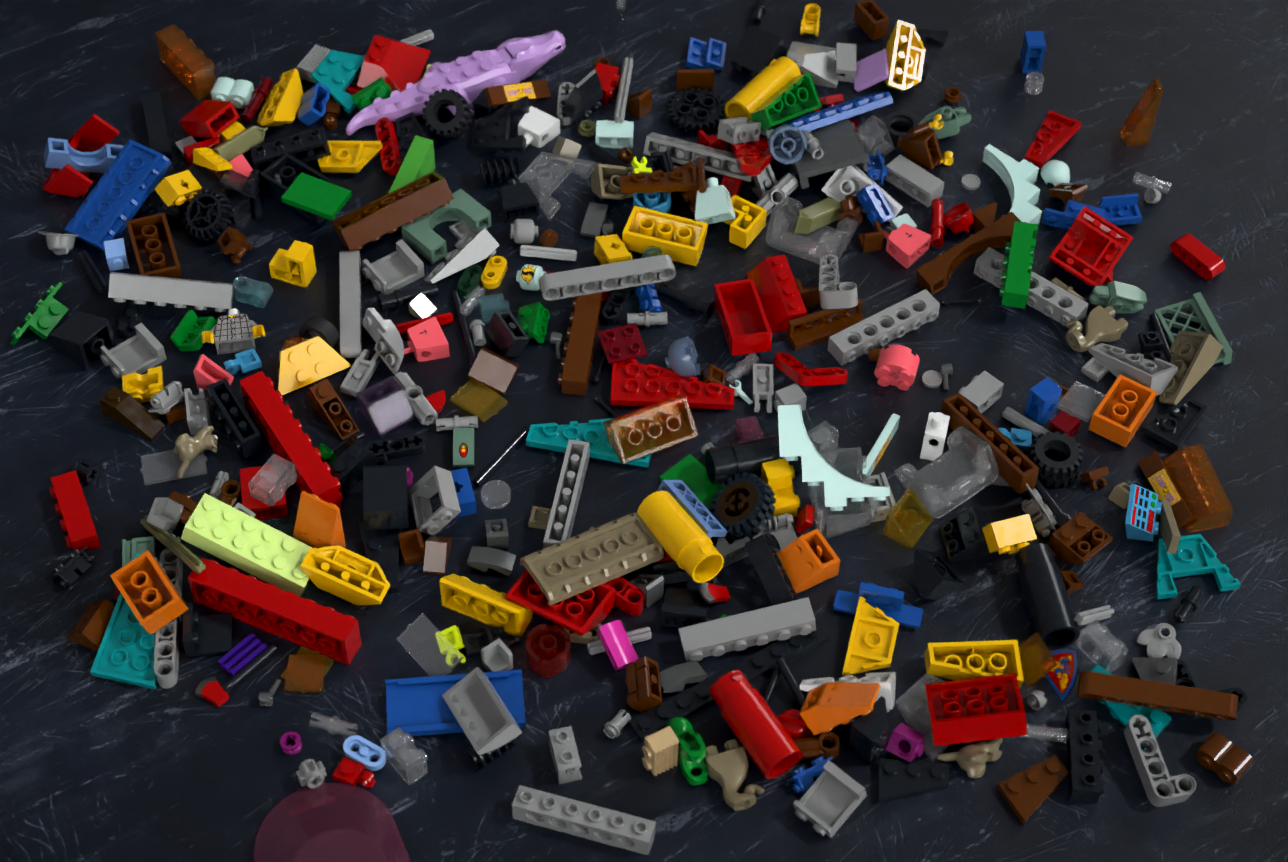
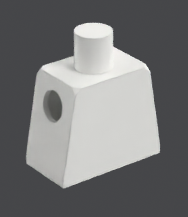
M530 106L529 113H525L518 124V136L524 135L526 147L531 144L541 148L560 134V120L533 106Z
M941 412L929 413L920 454L921 459L941 462L950 416L944 415ZM931 439L938 441L936 446L930 444Z

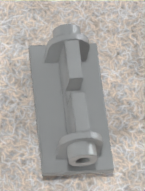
M172 381L164 387L165 390H160L153 395L150 400L153 407L148 411L165 414L170 411L171 407L181 403L183 398H185L181 382Z

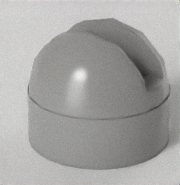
M1148 188L1144 193V199L1147 203H1157L1161 199V192L1155 188Z
M1036 690L1028 694L1027 702L1029 706L1034 710L1044 707L1047 703V698L1044 696L1045 693Z

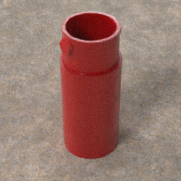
M734 670L723 675L711 686L709 694L721 709V715L766 779L770 780L783 775L799 762L802 757L801 750L759 691L752 687L741 670Z

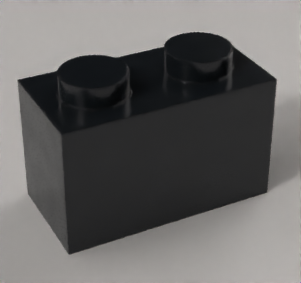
M511 311L495 312L485 328L491 340L504 357H519L530 340Z

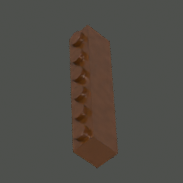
M602 292L573 298V308H575V311H571L570 314L572 327L568 326L567 338H569V342H565L564 354H566V357H562L561 361L563 373H559L558 385L562 386L563 394L586 396L602 309Z
M960 393L943 400L941 413L950 416L948 426L1013 489L1021 494L1028 490L1027 483L1030 488L1036 486L1039 467Z

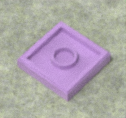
M886 49L856 62L854 88L857 92L889 78V58Z

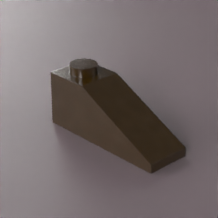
M112 386L99 399L105 416L151 441L165 428V424L138 401L115 386Z

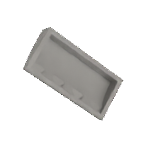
M478 667L442 695L479 755L505 745L522 733L488 677Z

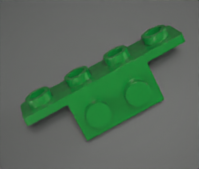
M61 282L56 287L51 285L45 293L47 298L45 300L41 298L34 307L36 309L34 314L29 312L22 321L25 325L22 328L18 326L11 336L14 339L10 344L14 346L28 328L45 340L69 310L53 298L63 285Z

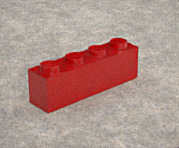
M76 470L52 477L53 486L49 487L52 498H57L58 500L57 503H54L58 516L63 515V519L59 520L63 532L68 531L69 534L65 536L68 548L73 547L74 551L77 549L81 551L85 546L88 547L87 551L100 548L101 545Z

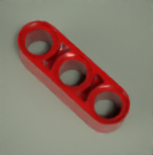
M1189 233L1184 234L1170 244L1172 253L1206 280H1211L1226 268L1225 262L1221 257Z
M622 577L605 583L619 590L616 591L614 606L630 616H638L643 612L644 593L641 589Z

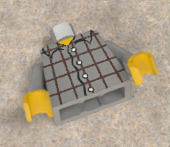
M238 309L228 310V315L220 316L217 324L210 331H203L201 333L202 344L205 342L214 344L215 342L217 354L243 352L252 348L256 350L254 339L266 336L263 325H257L253 320H249L248 315L240 314Z

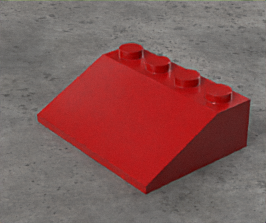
M526 569L505 595V599L583 636L601 623L615 605L616 589L603 583L549 606L548 599Z
M1016 673L925 684L934 746H947L956 743H971L973 741L995 740L1006 737L1015 738L1027 735L1025 709Z

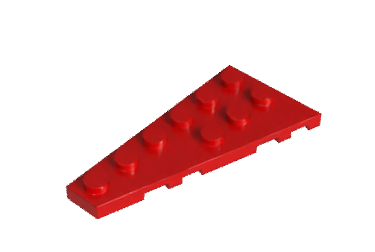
M759 137V141L730 143L740 171L746 172L748 176L759 175L773 160L772 154L768 149V138Z

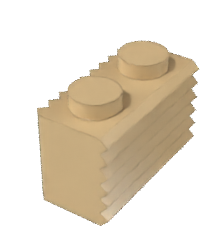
M670 726L644 737L645 746L642 747L644 752L642 762L647 771L651 770L652 774L657 776V774H661V772H665L678 765L679 740Z

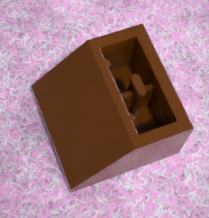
M1079 512L1052 533L1048 546H1050L1062 562L1084 564L1113 541V537L1083 512Z

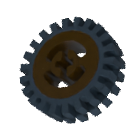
M743 472L742 476L739 473L735 474V480L729 477L727 479L728 485L723 482L720 485L723 488L722 491L718 489L715 491L718 497H712L711 502L715 505L709 506L711 514L727 530L726 536L733 540L743 539L746 536L752 538L754 537L753 531L757 534L760 533L759 526L766 527L767 523L764 520L766 518L771 520L772 515L769 511L775 510L772 504L776 503V499L773 497L775 494L771 490L772 488L759 476Z

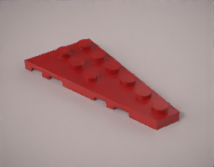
M630 359L613 363L611 405L734 410V388L714 382L705 383L698 381V378L690 376V378L682 377L673 370L653 364L638 363L637 359Z

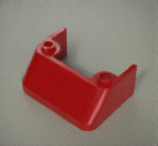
M93 114L69 138L68 143L77 151L93 152L101 149L105 144H109L120 131L96 114ZM66 164L62 169L52 168L42 189L48 193L78 198L86 194L93 181L88 178L90 172L77 171Z

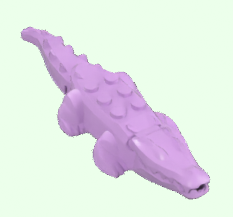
M553 30L538 36L509 39L499 45L497 49L474 51L472 55L458 57L450 63L435 62L430 65L426 75L417 83H407L405 90L402 92L392 91L387 99L383 100L378 97L374 100L373 104L358 112L348 123L346 134L352 135L361 127L376 124L383 117L394 122L396 119L411 112L414 113L415 117L423 115L422 109L426 108L424 105L425 101H429L430 98L428 97L430 95L434 96L435 91L438 90L441 93L442 89L448 91L452 89L461 94L471 105V111L474 115V101L483 89L492 86L515 84L528 78L552 57L564 50L566 47L565 38L559 31ZM450 105L445 107L448 108L453 113V115L456 114L455 106Z

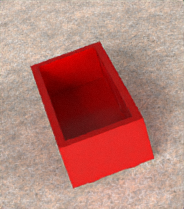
M753 278L714 284V303L732 357L771 351L772 331Z

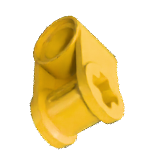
M810 3L805 6L800 35L813 34L815 37H818L821 10L819 5Z

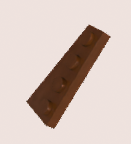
M689 165V169L683 170L680 167L672 168L671 172L656 170L651 175L638 173L620 176L621 193L698 191L696 165Z

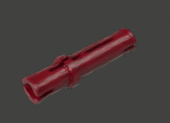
M264 77L260 85L253 91L252 99L240 116L244 123L250 124L260 105L267 99L268 92L273 86V81L270 78Z

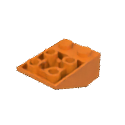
M302 491L293 532L294 539L316 549L336 545L345 548L346 543L340 508L333 503L321 500L315 494Z
M818 528L798 537L777 553L796 594L833 578L839 573L840 559Z
M826 682L809 690L799 714L814 735L821 732H829L836 725L841 723L845 725L856 716H865L870 713L877 698L880 684Z

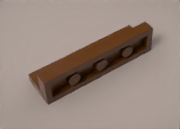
M859 298L855 310L850 312L848 311L851 308L825 309L788 321L787 338L794 350H800L827 341L830 336L864 320L865 317L862 314L863 301Z

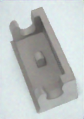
M836 43V73L845 74L844 76H836V79L839 81L854 83L856 75V44Z
M190 388L184 389L187 422L191 435H195L202 428L211 426L209 405L202 388H199L198 395H192Z

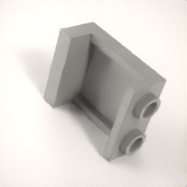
M403 240L396 242L397 251L373 263H370L367 259L362 260L363 275L366 279H370L374 288L377 291L380 290L383 295L393 293L394 290H399L425 276L424 263Z
M142 323L134 326L135 336L110 350L104 345L100 347L102 353L100 358L103 364L111 367L116 378L120 377L122 379L123 375L135 372L143 374L148 369L167 359L164 346Z
M828 760L823 766L824 772L799 801L795 800L793 802L796 810L794 813L805 822L808 819L814 824L813 829L822 836L826 834L832 838L867 796V793L863 786Z

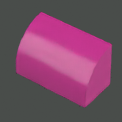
M621 620L607 623L598 628L597 634L615 672L626 668L627 664L633 661L636 662L639 659Z

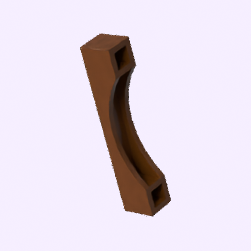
M1013 212L1001 216L997 221L986 225L976 234L968 236L963 242L955 244L945 253L937 255L927 264H922L916 270L917 282L931 295L936 294L947 287L954 270L967 258L978 252L985 251L989 247L992 249L1005 248L1006 242L1011 240L1014 221H1022Z

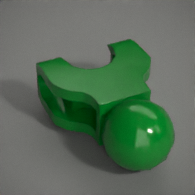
M673 717L667 722L665 727L670 726L679 740L678 762L681 771L690 785H701L708 780L707 767L703 760L706 757L705 744L700 734L694 732L692 724L686 718ZM698 768L701 775L694 776L690 773L691 770Z

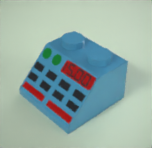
M1131 484L1125 521L1127 539L1153 542L1154 535L1159 533V522H1156L1157 515H1161L1162 502H1159L1158 494L1136 484Z

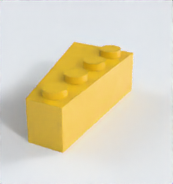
M1017 640L927 644L924 653L927 675L952 680H963L1016 673L1019 688H1021L1024 682Z

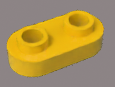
M493 256L488 260L481 275V283L484 288L496 289L500 286L507 271V260L504 257Z

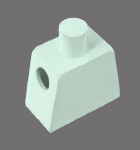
M708 178L706 180V191L704 193H700L699 190L697 191L695 220L708 223L709 225L736 219L729 191L724 185H718L717 178Z

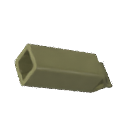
M250 126L212 150L229 162L241 153L244 154L249 151L251 147L262 143L268 127Z
M828 197L799 210L794 223L793 234H809L839 220L838 214L842 211L840 203L832 197Z

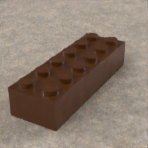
M433 171L333 221L332 224L341 243L350 251L363 248L365 243L369 241L375 242L381 238V235L393 233L403 224L413 223L415 218L421 215L426 216L432 213L433 209L448 205L449 201L454 198L445 178Z

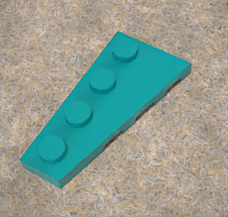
M1099 664L1091 671L1112 675ZM1099 700L1101 704H1105L1109 708L1110 714L1115 720L1118 719L1124 727L1132 716L1142 715L1146 717L1151 725L1155 739L1172 720L1170 716L1158 709ZM1140 747L1143 752L1146 750L1145 747Z

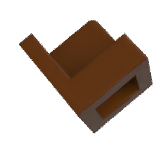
M879 221L874 222L873 231L858 234V241L863 253L882 250L884 233Z
M795 279L805 307L818 306L819 288H814L813 286L803 288L800 279Z
M419 528L398 534L399 548L405 566L424 561L425 545Z

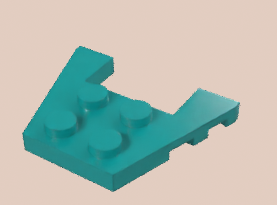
M331 50L312 73V80L327 87L334 101L337 104H341L344 110L350 114L356 107V104L351 98L352 95L345 92V90L361 71L365 56Z
M1201 534L1181 536L1175 554L1167 553L1163 538L1158 540L1157 600L1175 598L1178 592L1173 578L1213 573L1220 592L1237 590L1241 584L1237 578L1234 579L1229 573L1230 569L1226 564H1222L1216 557L1217 553Z

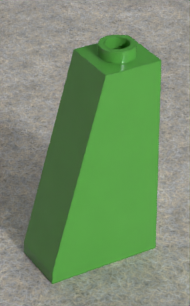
M417 135L414 137L389 193L433 172L435 169L433 140Z

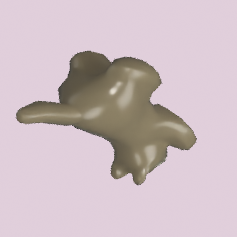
M213 426L202 428L194 437L185 433L176 439L174 453L178 455L179 460L182 462L178 470L179 479L183 477L190 462L202 451L211 450L214 453L217 452L218 437L212 434Z
M1003 738L981 740L975 744L966 745L958 752L939 754L936 757L942 761L955 760L961 769L966 771L968 777L973 779L981 778L985 773V763L996 761L1001 757L1002 751L999 750Z

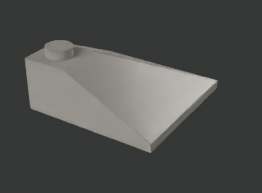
M793 41L786 57L797 64L801 75L810 72L814 85L837 88L838 80L836 76L840 74L836 73V48Z

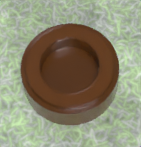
M552 229L544 231L540 237V245L543 247H554L558 241V233Z

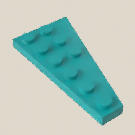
M654 415V418L636 416L635 419L623 420L622 418L589 420V423L571 421L570 424L558 425L557 423L532 424L526 438V446L566 453L569 439L590 442L591 458L648 468L661 422V415Z
M135 553L133 560L141 554ZM121 592L90 673L92 676L157 690V679L154 672L156 632L150 635L141 626Z

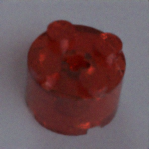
M541 624L534 627L528 633L526 660L531 670L543 678H551L554 675L560 674L569 666L571 662L570 636L564 628L555 624L554 626Z

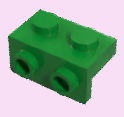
M380 77L352 95L351 98L361 111L363 108L373 104L374 100L378 97L383 100L389 98L393 90L383 77Z
M540 302L519 307L518 323L530 339L535 338L539 344L544 343L550 318L548 310Z
M188 310L170 336V339L180 352L199 351L203 346L201 333L203 331H210L217 321L213 316L198 317L193 310Z

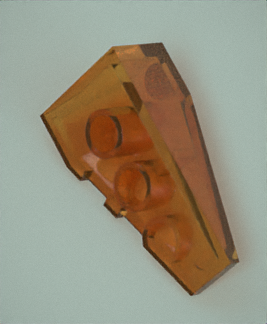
M1154 77L1126 118L1124 127L1121 128V138L1125 140L1126 146L1148 145L1163 93L1158 77Z

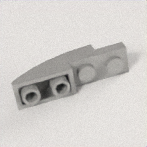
M367 308L361 324L376 342L374 350L393 374H397L404 358L402 338L390 319L384 320L375 308Z

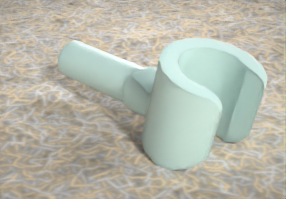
M735 380L736 387L729 384V387L734 388V396L742 397L749 405L753 404V401L742 391L739 380Z

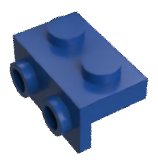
M877 183L869 187L865 186L856 193L858 201L864 208L867 218L873 227L875 221H879L882 224L895 217Z
M1137 193L1101 197L1098 208L1106 210L1104 219L1115 226L1136 224L1142 221V215L1137 205L1139 199Z

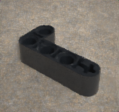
M764 533L745 543L749 557L772 605L798 600L799 598L777 554L781 551V548L775 536Z

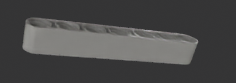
M360 250L340 251V353L344 359L359 358L362 353Z
M658 255L545 274L540 277L538 282L543 298L552 301L669 281L676 276V270L669 255Z
M166 548L160 554L159 564L182 598L183 564L181 559ZM181 615L156 631L154 672L158 685L166 689L172 688L178 681Z

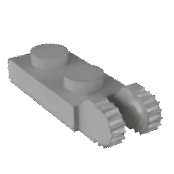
M364 349L359 358L357 357L340 386L342 393L360 398L381 361V357L377 352L371 361H368L370 356V350Z
M753 363L754 412H759L760 410L759 400H767V413H772V400L774 396L773 364Z

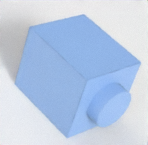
M124 238L104 241L109 271L129 268Z

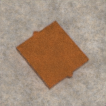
M1035 633L1027 641L1021 642L1019 654L1022 673L1028 686L1032 687L1041 678H1045L1046 674L1057 663L1039 633Z
M309 653L306 655H289L284 690L301 691L302 693L322 692L327 657L310 655Z

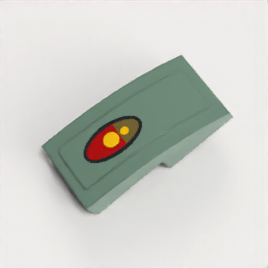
M453 428V467H475L474 428Z

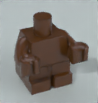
M227 227L217 239L223 254L228 255L231 253L234 255L231 257V260L236 265L240 264V258L247 251L252 250V245L248 243L246 237L237 229Z

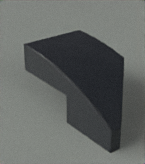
M504 626L485 628L484 633L463 634L465 658L480 656L482 648L500 638L504 631Z

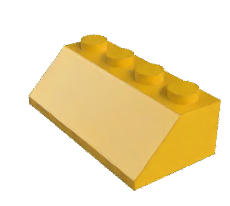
M634 206L622 232V241L625 243L627 250L651 256L669 255L672 261L697 266L703 251L708 223Z
M451 574L442 577L439 581L442 606L492 627L504 626V632L522 636L532 619V611L505 599L506 593H499L484 584H477L465 576Z

